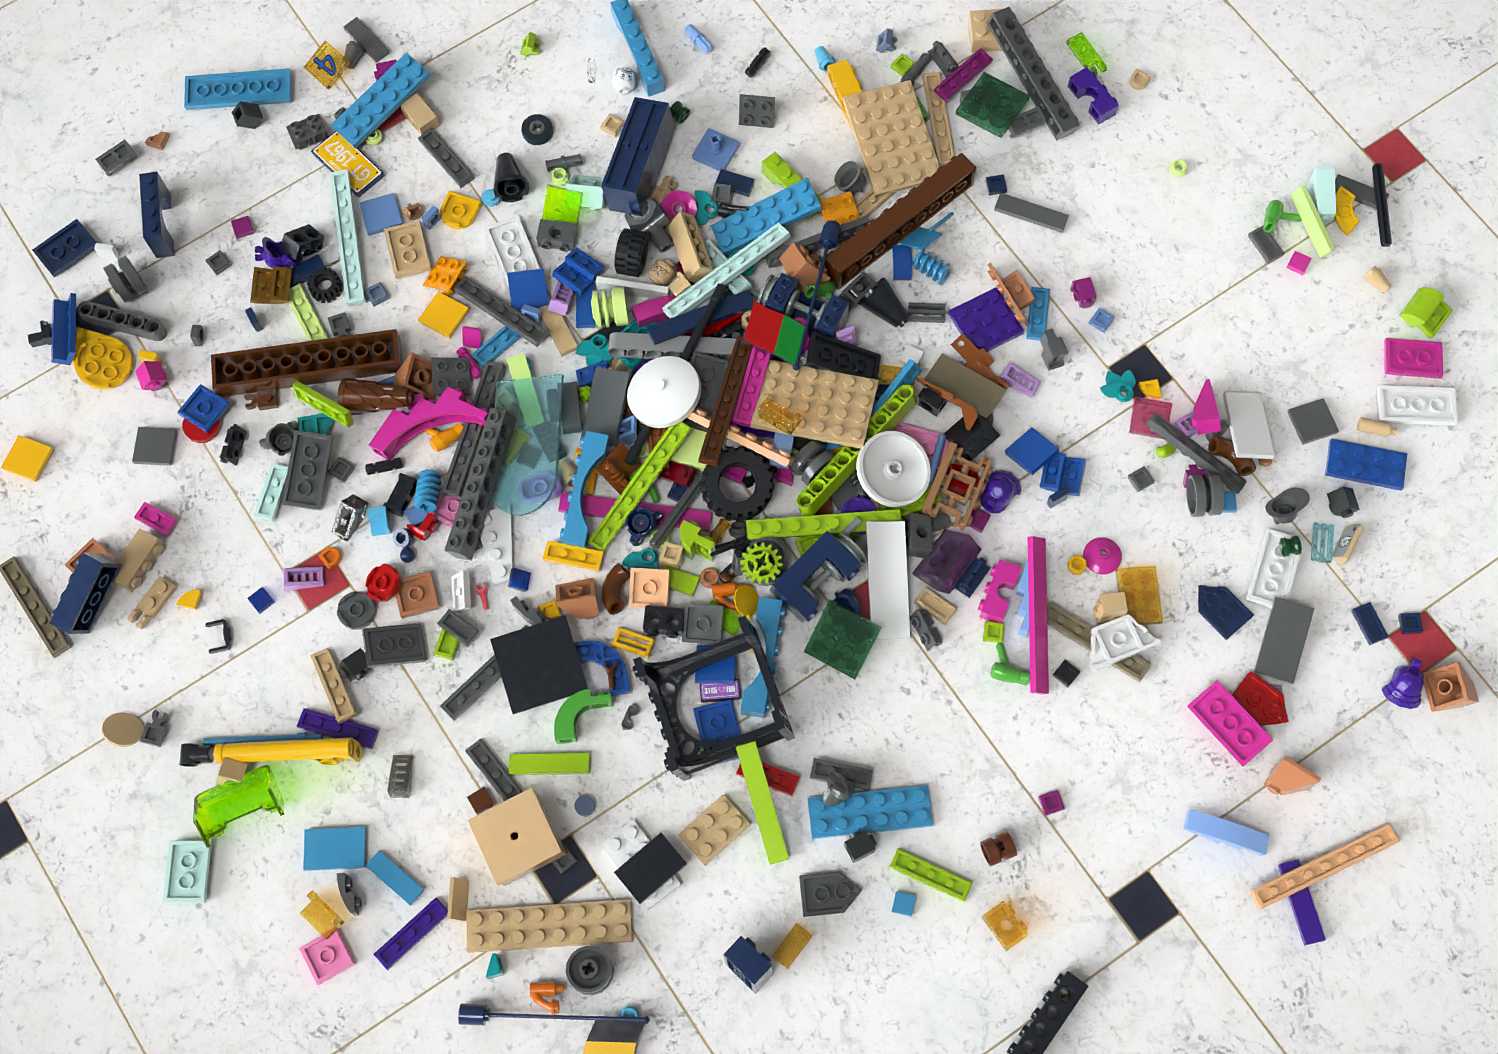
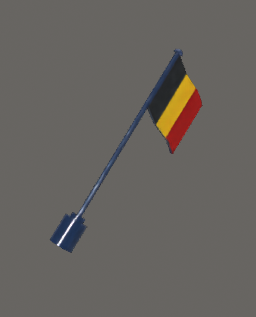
M461 1003L458 1013L459 1025L485 1026L486 1021H490V1017L595 1020L586 1040L583 1054H634L643 1026L650 1021L648 1016L642 1018L491 1013L490 1008H487L486 1004Z

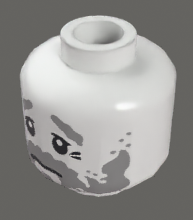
M619 66L613 73V87L622 94L632 91L635 88L636 73L629 66Z

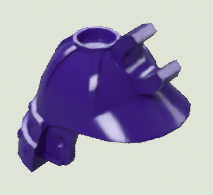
M268 237L262 239L263 247L255 246V253H260L255 254V261L264 260L271 268L273 266H296L302 260V258L298 260L293 259L280 249L281 242H275Z
M1003 470L991 472L988 478L989 481L983 494H981L980 502L987 512L1001 513L1015 495H1021L1019 480L1011 472Z
M1414 658L1411 659L1409 666H1398L1394 670L1391 681L1382 688L1384 696L1389 701L1403 708L1413 709L1419 707L1422 701L1421 691L1424 685V675L1419 671L1422 661Z

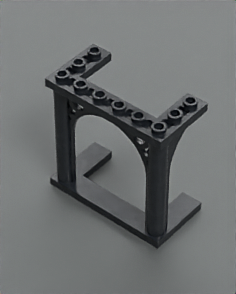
M746 616L738 618L742 634L686 656L654 663L646 662L641 657L633 659L635 664L632 667L636 678L639 677L641 682L643 681L646 686H649V699L652 704H655L657 709L654 711L655 717L658 722L661 721L663 727L660 729L661 735L664 740H667L669 745L666 748L667 752L664 753L666 757L664 759L667 771H670L683 781L691 779L690 775L737 757L736 746L755 741L758 749L784 738L787 741L795 739L757 630ZM753 649L775 709L771 711L774 723L720 743H707L691 736L681 724L677 711L678 696L683 684L696 671ZM679 676L681 677L679 682H676L675 680L671 679L673 677H675V679ZM670 683L674 685L675 691L671 694L665 693L662 686ZM664 697H665V698H671V699H672V704H671V705H667V704H669V703H668V701H667L666 699H664ZM676 717L677 720L673 723L672 718ZM679 734H683L685 737L681 743V738L678 737ZM690 741L693 742L694 750L691 754L685 755L684 746ZM704 746L705 751H700L701 754H698L699 747Z

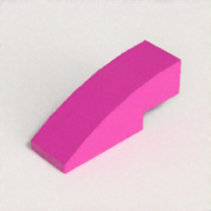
M663 296L631 306L632 315L639 328L653 322L659 323L670 319L664 313L662 307L675 299L676 296Z

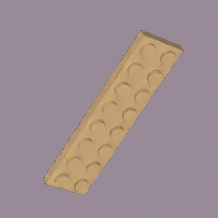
M631 900L466 910L467 953L632 942Z

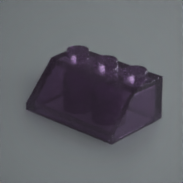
M944 529L934 543L933 551L922 559L912 574L936 591L950 594L982 549L970 535Z

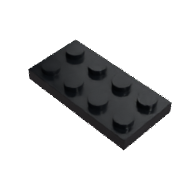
M813 331L810 334L805 366L817 370L833 371L878 380L881 355Z

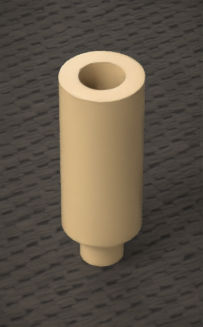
M1360 417L1357 423V430L1384 437L1389 435L1396 436L1397 428L1391 427L1389 423Z

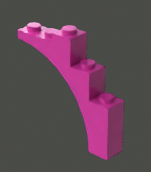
M447 386L437 402L431 399L427 401L420 398L409 414L403 410L401 412L392 410L369 443V446L375 454L391 460L402 446L423 431L435 426L455 422H469L484 426L489 411L482 407L479 409L467 401L462 390L458 388L452 389Z

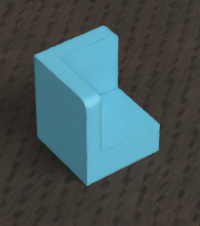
M386 506L366 509L367 517L370 520L372 536L391 534L390 517Z

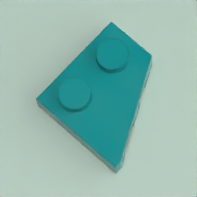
M323 413L298 417L299 431L325 435L329 434L334 419Z

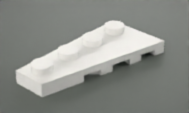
M511 504L487 511L480 533L494 586L513 581Z

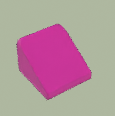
M464 326L462 328L463 346L480 348L484 338L481 329Z

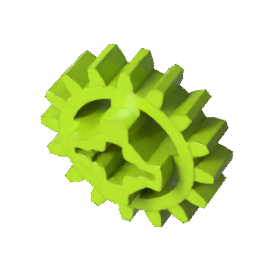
M762 542L761 547H758L756 543H754V549L747 547L748 554H742L745 560H740V565L744 566L741 568V572H747L745 579L751 577V583L753 584L755 581H758L759 586H761L762 581H765L767 585H769V579L776 581L775 574H781L778 568H783V564L779 563L782 560V556H776L778 550L772 551L771 544L766 548L764 542ZM770 556L774 559L775 565L769 562ZM765 559V566L762 565L758 569V563H761ZM748 563L754 566L753 572L750 571Z

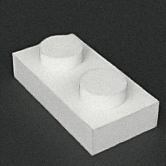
M461 571L451 576L453 612L457 614L471 609L469 572Z

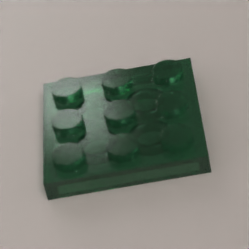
M983 72L956 109V115L1002 138L1029 101L1030 95Z
M830 599L803 652L855 680L882 627Z

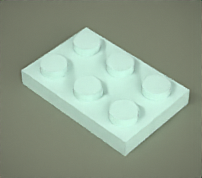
M169 841L163 894L164 903H206L212 848L211 841Z

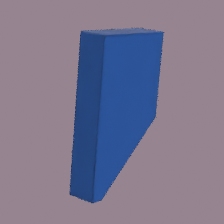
M605 360L575 370L579 387L591 386L595 368L608 369L610 366L609 361Z

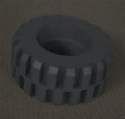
M741 446L722 450L718 466L706 465L701 477L700 488L702 498L707 503V507L710 511L715 512L716 516H721L727 521L736 520V522H742V520H750L754 516L759 515L771 500L775 485L773 482L774 474L770 470L771 466L768 462L764 461V457L761 454L757 455L751 449L746 450L744 449L745 447ZM741 467L753 475L755 490L750 498L742 502H734L722 494L719 481L721 475L727 469Z

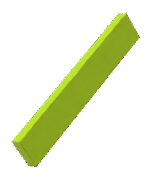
M753 741L736 746L769 864L789 860L756 742Z

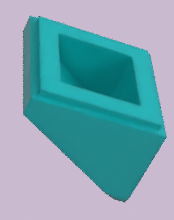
M493 953L486 973L487 979L504 975L500 955Z

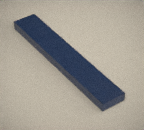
M749 290L722 299L708 325L751 310L754 299ZM707 305L647 327V332L654 345L694 331Z

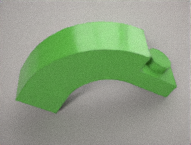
M586 689L570 696L562 704L555 718L554 736L556 743L577 742L576 723L578 718L590 709L612 707L611 694L599 692L592 696L591 690Z

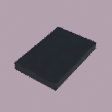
M660 833L614 871V874L637 902L642 904L688 864L666 837Z

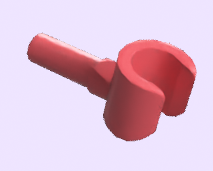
M483 582L484 587L479 590L477 584H475V590L482 600L483 608L488 610L486 600L487 586Z

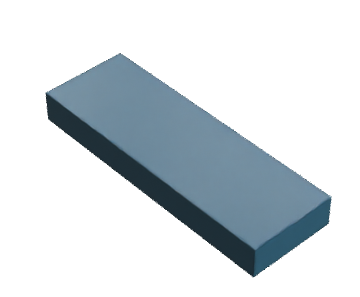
M1031 287V292L1037 301L1029 305V325L1027 326L1026 339L1040 341L1047 325L1050 289Z
M504 326L471 356L484 369L486 361H495L517 342L521 336Z
M380 850L365 865L410 906L425 891Z

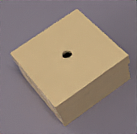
M532 787L468 820L498 886H506L567 855L539 794Z

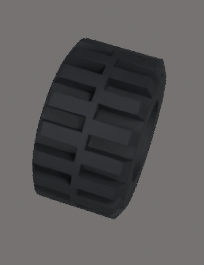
M627 228L622 230L615 251L614 266L617 274L640 277L644 270L648 253L649 240L647 232Z

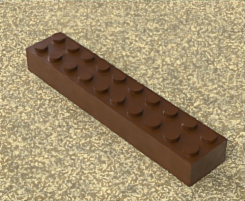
M963 153L953 156L944 167L940 166L931 177H926L918 187H913L905 197L897 199L891 208L884 209L878 218L870 220L865 228L857 230L852 238L848 241H843L835 251H830L827 254L825 266L828 269V275L831 277L830 280L834 282L835 287L838 290L891 250L893 245H897L901 240L972 187L976 166Z
M392 329L212 354V388L217 395L226 397L255 393L259 390L273 388L293 387L292 384L296 381L304 385L341 381L343 378H362L396 373L403 364L401 339L397 330Z

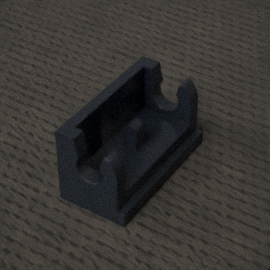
M400 473L396 486L387 503L384 502L383 506H386L388 512L403 517L404 511L408 508L416 492L417 479Z

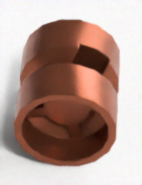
M1007 831L996 835L995 839L988 838L980 842L981 850L989 866L1001 863L1002 858L1008 860L1017 856L1015 844Z

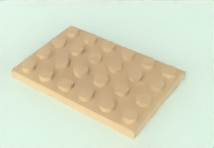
M911 80L843 97V104L875 197L919 186L926 177H931L940 167Z
M769 360L752 417L751 428L855 448H862L864 446L879 380L827 370H817L800 365V369L796 371L789 363Z

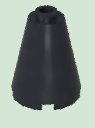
M502 153L496 159L493 187L495 197L501 198L503 202L520 201L523 195L529 193V182L511 153Z
M883 277L876 283L877 286L875 285L863 296L858 304L895 328L898 326L902 328L909 321L907 318L909 314L888 281Z

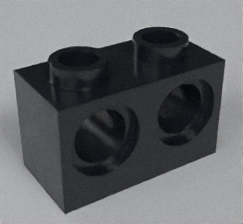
M308 224L284 233L280 249L293 259L298 260L321 251L325 236Z
M645 605L644 633L652 637H657L659 634L666 635L668 638L682 636L684 608ZM651 619L659 620V623L656 625L649 624ZM672 620L679 622L675 627H671L668 624Z

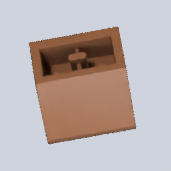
M793 242L779 260L789 275L798 279V283L801 285L816 284L821 259L815 253L811 255L803 245L798 246ZM824 266L820 283L829 281L831 278L827 273L828 269L826 266Z

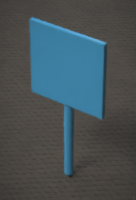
M949 213L930 229L917 228L901 240L899 244L919 250L925 249L942 236V233L933 230L953 216L954 213Z

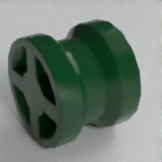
M676 101L670 107L672 117L676 118L679 124L683 123L690 115V109L683 107L680 101Z
M1292 536L1290 539H1280L1279 545L1283 557H1289L1290 554H1301L1302 546L1298 536Z

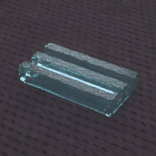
M1314 522L1311 548L1312 561L1332 562L1334 525L1330 524L1328 526L1324 523L1321 525ZM1318 529H1321L1320 557H1317ZM1326 530H1328L1327 555L1324 558Z

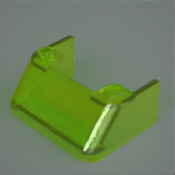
M264 765L245 773L241 783L228 780L224 782V785L219 784L205 790L194 798L193 822L207 848L211 847V837H218L224 833L227 823L261 808H264L267 812L278 811L280 816L284 815V801L270 766Z

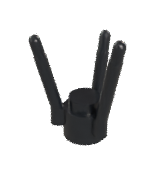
M721 202L717 215L724 219L735 214V210L748 211V206L731 205Z
M745 536L715 546L716 551L710 553V556L712 557L731 549L733 551L741 550L742 553H746L747 547L750 544ZM732 562L722 572H720V575L724 571L728 572L732 568Z

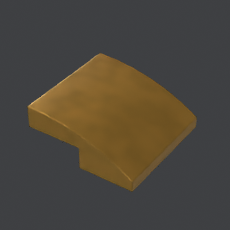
M273 266V269L254 267L250 303H288L292 268Z

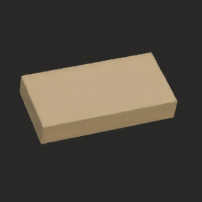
M927 587L922 590L914 601V604L928 611L932 617L944 625L949 622L957 611V608Z

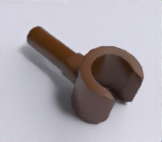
M724 571L720 575V581L722 583H729L738 575H735L734 572L730 575L727 571Z
M614 660L612 668L607 667V661L604 663L605 671L609 677V689H614V673L617 671Z

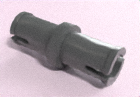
M581 154L567 157L563 155L561 158L545 160L548 172L553 171L555 168L567 170L568 167L583 165Z

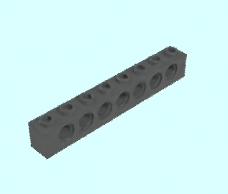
M1010 7L992 13L986 23L1035 106H1040L1047 121L1046 124L1056 141L1073 134L1080 126L1078 119L1061 94L1059 87L1052 79L1050 72L1043 64L1041 57L1037 54L1025 30L1018 22L1016 15Z
M494 408L489 410L444 550L455 558L471 561L473 559L517 420L506 410Z

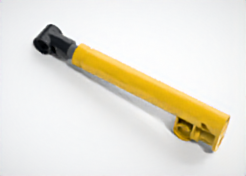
M353 738L216 744L215 747L212 745L199 746L197 744L185 743L181 744L179 765L196 767L198 763H212L214 760L217 764H222L223 758L242 763L313 759L323 765H337L338 762L350 759L354 762H360L362 749L360 743Z

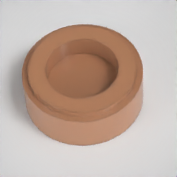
M713 568L704 569L700 574L701 584L706 588H712L711 585L719 583V573Z

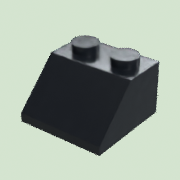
M979 415L970 431L966 430L964 418L962 417L944 433L949 443L953 442L957 444V448H963L961 457L969 461L977 457L1001 436L989 421Z

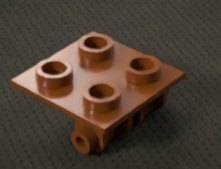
M621 441L596 467V470L619 495L622 494L630 483L629 477L642 465L638 459L634 466L624 462L629 450Z

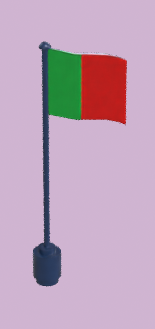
M828 220L822 228L819 242L825 250L805 326L789 316L764 307L754 300L744 340L747 343L781 358L791 364L796 371L800 369L799 362L828 249L835 248L838 244L841 228L840 224L834 220Z

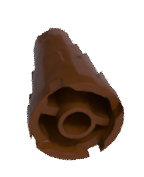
M343 378L338 388V396H342V401H338V404L350 410L351 415L374 413L381 410H395L400 407L410 406L415 400L414 392H411L408 388L376 383V381Z

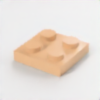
M631 568L628 607L645 608V605L668 607L670 570Z

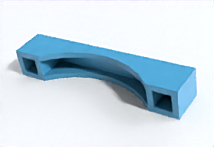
M628 0L610 2L613 19L626 40L648 97L664 92L662 75Z
M586 431L585 436L581 437L580 447H582V451L576 459L578 470L577 473L574 472L572 484H574L573 491L569 492L568 496L570 506L569 510L566 509L564 514L566 524L565 528H562L560 532V539L563 544L587 548L590 529L583 513V492L592 471L607 457L610 444L609 435Z
M759 597L756 621L765 638L768 664L772 674L775 675L777 663H773L774 656L779 654L780 644L776 643L777 637L782 635L783 626L779 624L780 618L784 619L786 607H782V600ZM761 670L752 684L743 692L741 715L764 718L765 712L769 713L771 701L767 700L768 690Z

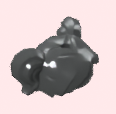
M291 421L287 424L279 423L269 429L266 438L259 441L260 446L267 450L271 449L279 456L291 453L294 432L298 430L297 421Z
M832 771L827 777L828 789L823 792V804L830 807L840 805L855 793L854 784L847 781L841 774Z

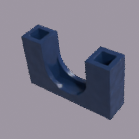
M157 171L139 174L143 238L156 258L175 256L174 240L166 228L162 210L172 209L171 193Z

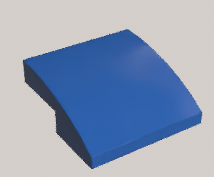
M576 247L565 256V261L553 271L552 276L581 296L596 281L597 276H600L605 266Z
M1057 453L1043 467L1040 488L1052 492L1066 488L1069 492L1068 495L1080 496L1086 460L1066 457V454Z

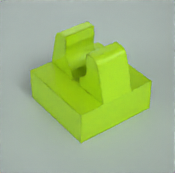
M529 32L524 37L521 55H537L540 52L539 49L535 48V46L539 47L541 45V41L536 38L535 33Z

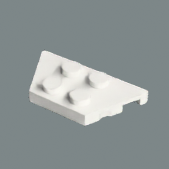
M1129 614L1114 619L1091 630L1090 670L1091 672L1157 647L1162 642L1159 638L1156 639L1148 633V630L1144 626L1139 625Z

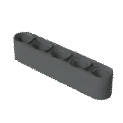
M83 301L77 306L78 314L88 324L154 341H162L167 336L165 327L156 318L90 301Z

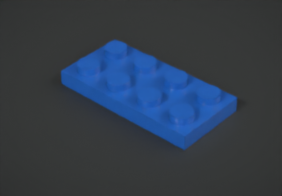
M1331 438L1328 447L1325 476L1401 491L1404 488L1408 453Z

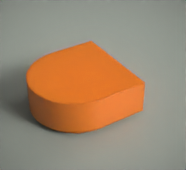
M328 547L318 554V557L330 571L339 565L342 560L340 551L335 547Z

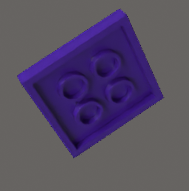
M997 287L948 311V315L960 334L963 333L978 350L983 348L988 352L1024 334L1022 326Z

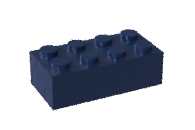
M83 553L77 560L74 573L68 579L69 583L60 596L57 608L52 612V619L49 624L68 634H89L122 564L104 554Z
M740 936L723 954L725 965L756 994L773 976L772 960L764 952L760 954L756 950V944L749 937L744 939Z

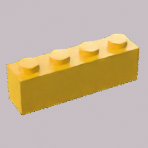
M846 59L828 65L827 76L850 125L842 99L844 96L862 92L860 80H856L853 65H850Z

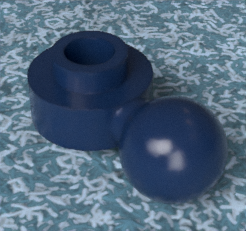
M408 528L397 529L393 534V541L396 546L402 548L400 559L405 563H410L415 559V552L409 547L413 542V533Z

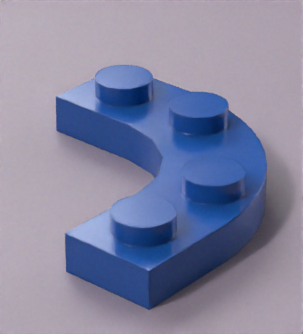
M597 641L574 642L580 663L595 662L605 669V661H607L608 668L614 666L613 660L616 662L617 671L614 673V689H610L611 696L630 694L627 669L623 659L616 651L606 644Z

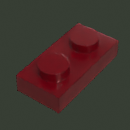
M669 461L670 469H663L658 478L689 488L696 470L692 467Z

